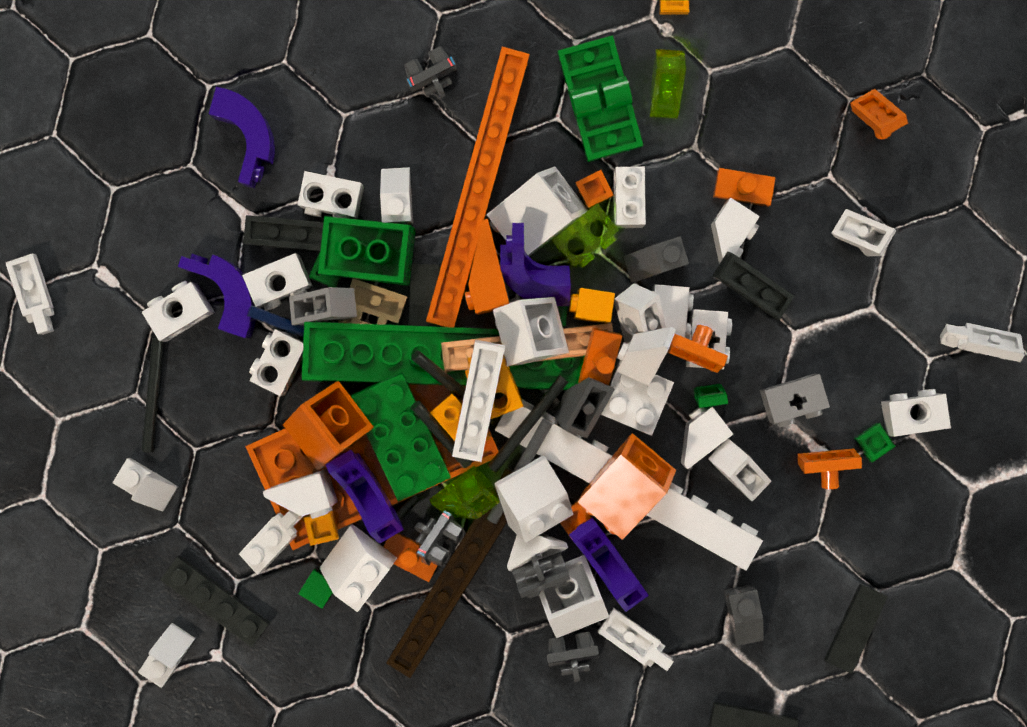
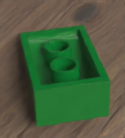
M324 216L318 274L410 286L416 229L405 224Z

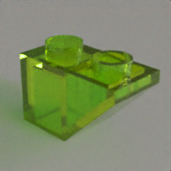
M475 466L471 467L429 499L430 503L442 513L446 510L453 517L470 519L480 518L500 503L490 480Z

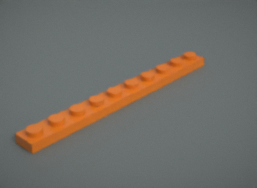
M502 46L426 319L427 323L442 327H455L474 259L481 223L485 219L530 54Z

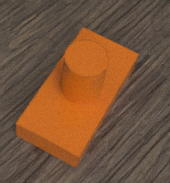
M876 89L850 103L852 112L874 130L875 137L878 139H886L891 136L892 132L908 124L906 114Z
M719 168L713 197L726 200L732 198L738 202L769 207L771 206L776 177Z
M704 325L696 326L692 340L674 334L667 351L670 354L716 373L725 366L728 355L708 348L713 330Z
M592 328L578 383L590 377L607 385L610 384L622 340L620 333Z
M854 448L799 453L798 465L804 474L821 472L822 488L836 489L839 487V470L862 468V457Z
M400 533L387 539L383 547L397 557L394 565L427 582L431 580L438 565L431 562L428 566L421 562V557L416 553L420 545Z

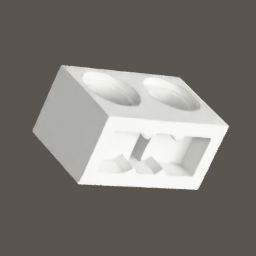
M645 166L615 167L613 171L614 228H643L646 224Z
M305 171L298 206L305 209L304 214L321 217L322 213H327L337 218L358 219L364 186L360 182ZM314 189H322L324 192L320 202L313 203L310 200V194ZM348 194L352 198L351 205L344 209L339 208V197Z
M275 329L273 334L268 333L262 344V348L265 350L261 358H256L250 368L249 373L252 374L250 381L279 396H285L303 361V341ZM282 341H287L291 347L290 353L286 357L279 355L277 350L279 343ZM270 366H273L278 372L277 379L272 383L265 378V371Z

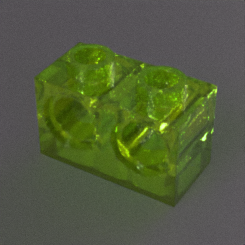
M597 203L555 237L552 243L572 268H575L578 264L583 268L595 258L592 254L600 246L605 250L617 240L614 235L619 229ZM595 222L602 223L606 228L605 235L601 237L594 236L590 231L591 224ZM572 240L580 241L584 246L583 253L580 255L570 253L568 250L569 242Z

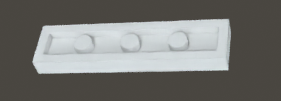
M475 339L452 457L478 462L482 461L505 345Z

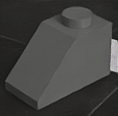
M681 236L623 256L631 284L689 264Z
M589 377L565 391L553 415L564 430L588 438L615 389L610 385Z
M749 584L723 590L735 646L763 641V615L757 589Z

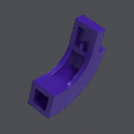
M216 86L209 115L215 120L236 125L242 130L246 139V154L238 182L243 186L255 189L256 182L260 183L264 172V166H261V163L273 164L275 144L271 128L263 114L248 99L236 92Z
M512 223V235H506V245H501V272L507 285L524 299L555 297L557 306H570V266H548L533 261L524 249V223Z
M191 254L190 259L181 256L178 264L179 268L212 279L222 290L225 306L218 329L251 339L256 319L247 316L249 307L251 305L255 306L242 276L244 273L231 262L213 254L209 265H207V258Z
M349 450L346 453L337 455L334 460L325 464L329 474L344 488L353 501L368 533L379 544L404 530L386 493L359 453L355 454L352 450Z
M593 517L587 522L580 524L576 530L569 534L625 612L649 596Z

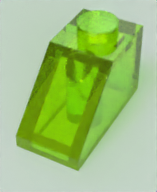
M656 49L652 73L650 117L678 119L686 73L685 51Z

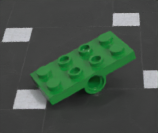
M613 35L558 50L557 54L587 162L643 147L632 106L630 86L626 76L623 74Z
M403 372L350 395L374 427L366 435L398 502L451 478V474L437 447L432 432L411 409L416 400Z

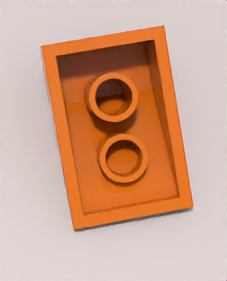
M488 219L482 220L468 283L470 291L464 292L468 309H475L476 315L492 312L496 308L509 304Z

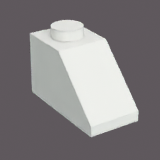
M410 167L381 169L380 200L382 222L413 225Z
M668 327L634 334L630 343H623L618 353L617 359L621 360L617 372L649 386L671 345L676 329Z
M711 406L706 408L698 407L689 414L691 420L685 426L681 464L686 469L692 467L733 435Z
M729 439L718 446L708 458L751 501L771 482L751 457Z

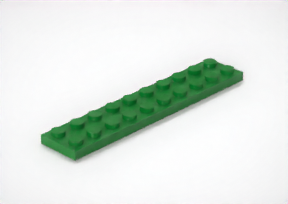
M304 322L302 381L379 383L403 372L409 385L443 386L411 360L412 355L419 350L444 371L441 343L500 335L498 329ZM585 356L531 362L509 366L517 388L549 389L560 375L568 381V384L563 389L567 390L578 384ZM465 370L446 372L459 384L466 386L467 376Z

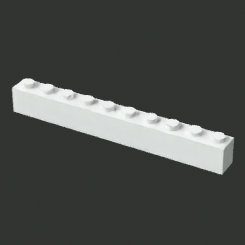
M522 399L523 407L504 414L497 424L495 431L510 438L531 412L534 405ZM545 412L520 445L527 447L542 419L547 420L552 424V427L536 454L546 457L552 463L590 483L612 457V455L607 453L609 447L595 439L591 444L583 440L582 436L564 430L557 425L558 421L554 416ZM671 482L667 494L653 507L647 516L747 571L763 540L756 536L758 531L745 523L741 527L731 522L733 517L720 509L716 513L706 508L709 503L695 495L691 499L681 494L684 489Z

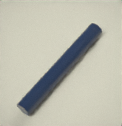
M253 305L249 307L247 316L304 338L303 325H292L291 320Z

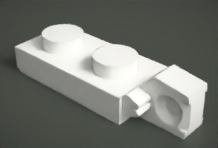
M32 253L6 262L22 316L26 317L28 323L34 322L37 334L44 335L53 332L54 329L50 316L54 315V307L37 255Z
M966 323L965 326L946 324L940 334L941 344L952 348L958 346L961 350L964 349L974 353L1021 362L1025 356L1021 334Z
M288 511L284 516L278 513L271 518L239 555L257 575L262 573L297 536L296 533L298 531L294 526L303 516L292 511Z
M614 607L609 613V618H606L597 630L599 634L644 666L648 665L651 667L655 662L668 671L674 662L670 656L663 652L665 645L658 638Z

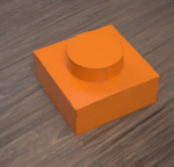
M602 170L575 183L587 209L614 196Z
M578 501L571 505L574 515L560 522L568 535L576 530L580 524L592 518L583 510Z

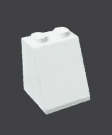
M554 166L535 174L490 211L487 216L491 220V227L495 232L501 234L505 240L506 235H512V223H524V249L526 254L530 256L589 211Z

